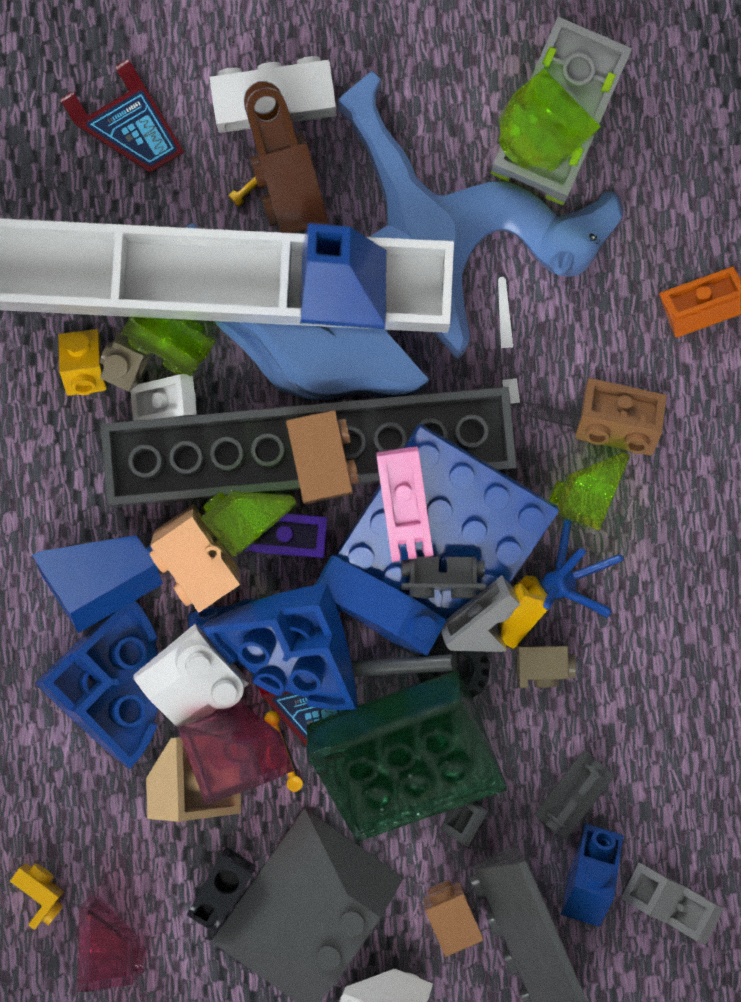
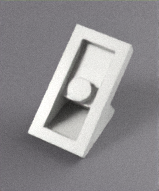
M179 374L138 384L131 390L133 421L197 415L193 374Z

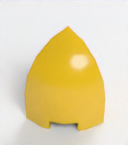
M526 575L513 587L520 606L514 610L513 614L506 621L498 623V630L501 637H503L505 645L512 649L520 643L547 611L543 608L547 594L535 576Z

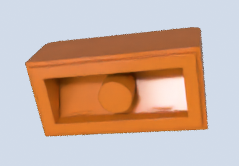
M734 266L659 293L676 338L741 315V278Z

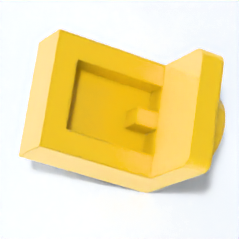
M98 329L58 334L59 373L66 394L69 396L88 395L94 392L105 391L106 381L100 379L102 373L100 358L102 354L101 338Z
M25 863L17 870L10 882L42 905L28 924L29 927L35 930L42 921L49 926L61 911L63 905L58 900L64 891L51 882L54 876L43 866L34 863L31 867Z

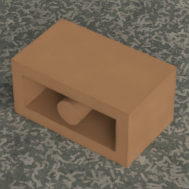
M333 410L286 420L303 503L309 504L353 494L351 485L358 484L359 480L354 459L347 461L345 459L343 444L351 443L346 419L337 420L336 411Z
M447 880L428 889L429 896L423 898L425 912L445 957L484 941L460 882L452 885L450 880Z

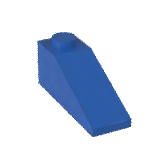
M333 555L329 558L315 584L328 583L335 604L339 609L407 652L428 656L446 622V619L416 599L410 598V596Z

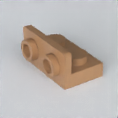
M588 377L575 438L594 445H605L627 450L634 454L653 455L662 434L667 395Z

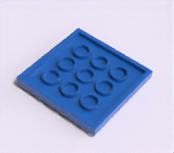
M419 423L404 448L418 446L433 549V556L430 557H439V572H447V557L476 556L477 560L485 562L484 577H477V584H486V587H488L500 576H503L511 583L559 512L558 506ZM380 483L334 556L410 596V590H400L402 583H409V576H401V560H409L407 545H398L401 551L400 561L392 562ZM423 542L415 543L417 557H425L422 550ZM434 591V598L414 599L444 619H447L473 598H451V591Z

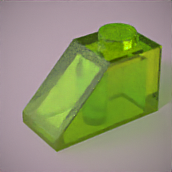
M622 452L567 475L564 482L557 480L548 501L558 506L559 512L556 516L570 519L571 522L594 532L599 531L630 455Z
M221 491L203 506L207 513L200 519L233 557H237L298 503L291 495L232 491L225 496Z

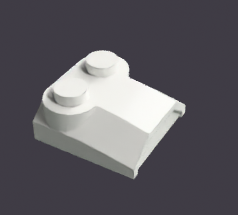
M196 624L133 675L134 680L147 698L175 726L185 731L217 709H226L234 706L239 702L244 688L249 684L247 677L234 663H227L209 641L207 635Z

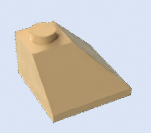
M239 732L171 738L146 777L147 819L181 822L241 814Z

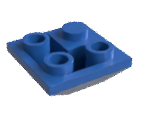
M308 223L302 248L300 323L385 329L387 251L352 227Z

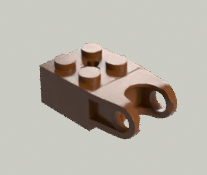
M268 81L253 83L246 90L243 98L257 155L250 157L258 187L267 186L269 194L263 195L261 198L270 227L278 225L280 233H294L307 229L308 223H329L307 142L301 131L294 132L287 104L279 88ZM265 96L274 98L275 105L269 112L260 113L254 109L256 102L260 98Z

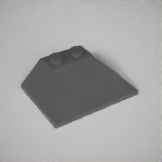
M304 808L211 942L294 1001L320 1002L335 985L381 919L404 877L314 813Z

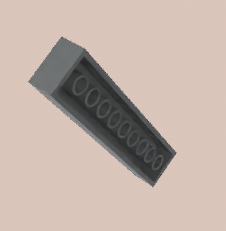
M509 387L100 424L107 506L117 508L301 491L286 420L333 410L336 411L337 420L346 419L351 443L343 444L346 461L354 459L359 480L358 484L351 486L380 484L376 452L403 449L419 423L498 471L511 472L517 466Z

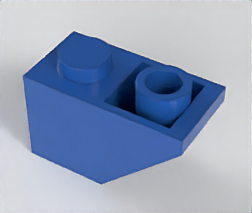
M584 824L566 882L561 915L600 927L614 900L623 842L622 834Z

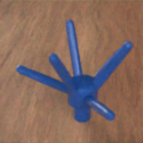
M565 519L555 571L546 573L544 579L539 580L547 594L543 608L548 610L555 599L565 597L590 608L606 618L610 617L611 608L589 599L576 591V580L622 562L623 556L618 554L572 572L571 569L586 554V550L579 548L565 563L572 524L570 519Z

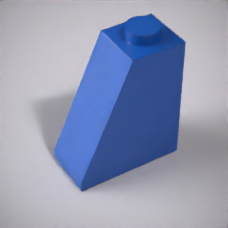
M137 535L43 550L32 555L40 575L78 633L163 584L158 571L159 568L149 554L153 551L151 545L145 548Z

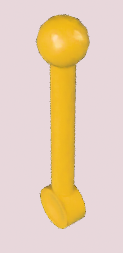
M269 711L265 714L264 721L268 726H271L288 775L287 787L290 791L297 792L302 788L303 781L294 771L278 725L280 716L275 711Z

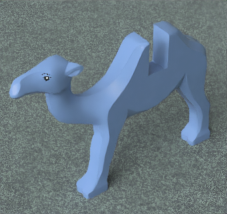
M371 71L338 100V110L351 122L353 131L368 151L386 202L387 226L370 237L454 241L450 327L448 333H433L451 354L459 360L466 352L470 340L464 305L462 276L473 250L485 236L497 231L512 233L524 242L538 262L550 272L564 277L578 276L589 267L608 236L621 221L623 215L622 204L617 193L604 191L597 202L578 211L558 217L532 192L509 182H488L445 196L435 195L416 177L406 153L385 127L376 108V101L381 89V78L374 71ZM191 223L186 228L199 227H197L194 223ZM214 321L227 336L249 355L278 391L307 400H333L351 395H366L376 398L417 395L428 386L429 379L389 335L388 330Z

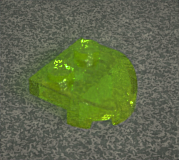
M542 69L514 93L498 118L501 133L499 144L504 153L524 169H529L531 166L546 168L547 172L561 167L574 152L596 134L601 126L545 69Z
M132 317L127 321L121 334L129 338L128 343L130 346L141 353L149 355L152 352L164 360L163 365L177 375L186 373L189 376H193L200 369L216 342L214 337L202 333L204 327L196 320Z

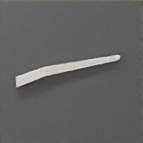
M500 277L498 279L501 348H512L513 340L506 279ZM517 378L503 380V387H509L510 403H520Z

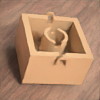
M194 504L154 530L151 541L153 551L149 554L162 573L169 570L177 583L173 586L174 590L187 607L193 604L197 611L201 612L240 585V569L221 543V534L211 529ZM213 535L217 536V540L215 542L212 540L214 539Z

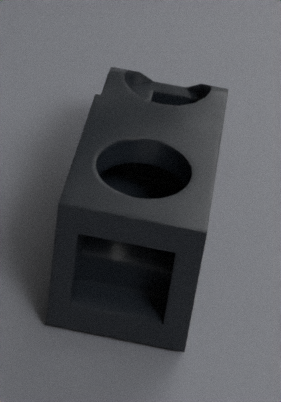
M226 847L188 911L187 916L214 933L224 916L228 915L257 866Z

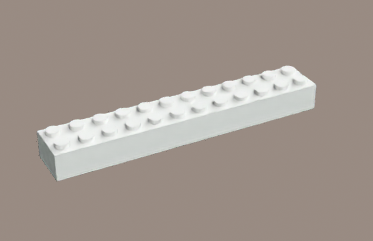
M0 219V310L359 328L300 323L302 248L306 234ZM367 237L387 251L385 329L382 330L448 333L451 316L454 241Z

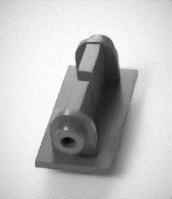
M476 556L447 557V572H439V557H417L416 559L401 560V576H409V583H402L400 590H410V598H434V591H451V598H476V591H483L486 588V584H477V577H484L485 562L477 560Z
M582 751L534 815L566 840L615 775L585 751Z

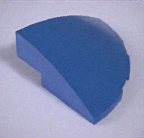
M328 583L271 595L230 610L204 623L202 628L217 652L227 663L232 664L238 661L243 667L253 673V683L276 696H281L287 691L305 697L309 707L328 710L357 709L358 700L351 657L343 625Z
M136 601L102 619L35 682L66 715L128 769L133 767L149 745L157 728L155 718L158 712V708L147 698L133 678L137 671L158 655L155 645L157 635L148 617Z

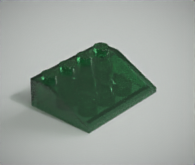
M458 670L359 705L356 710H345L307 724V757L357 842L507 790V784L474 700Z

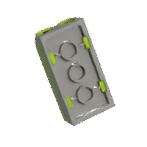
M557 17L495 158L490 174L509 182L510 177L546 192V199L564 205L632 48L561 17Z

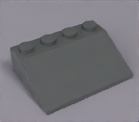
M514 845L472 864L476 874L470 876L469 879L478 899L487 897L493 912L486 914V918L495 938L500 935L504 936L509 950L502 952L509 971L511 975L520 973L525 988L518 990L522 1001L588 1002L530 868L518 846Z

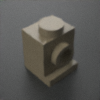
M118 330L113 343L109 342L101 355L100 364L104 365L100 379L128 392L141 383L156 346L122 330Z
M565 645L516 646L517 687L528 688V680H534V687H559V679L575 678V654H568V646Z

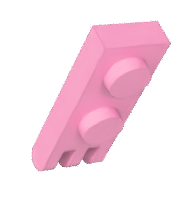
M418 446L376 452L392 562L400 561L401 551L398 545L403 544L407 545L408 559H416V542H423L422 550L425 557L433 556Z

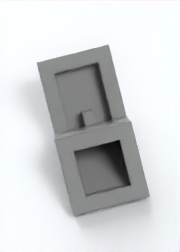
M640 862L621 896L622 900L650 917L671 925L704 945L707 944L724 910L723 907Z

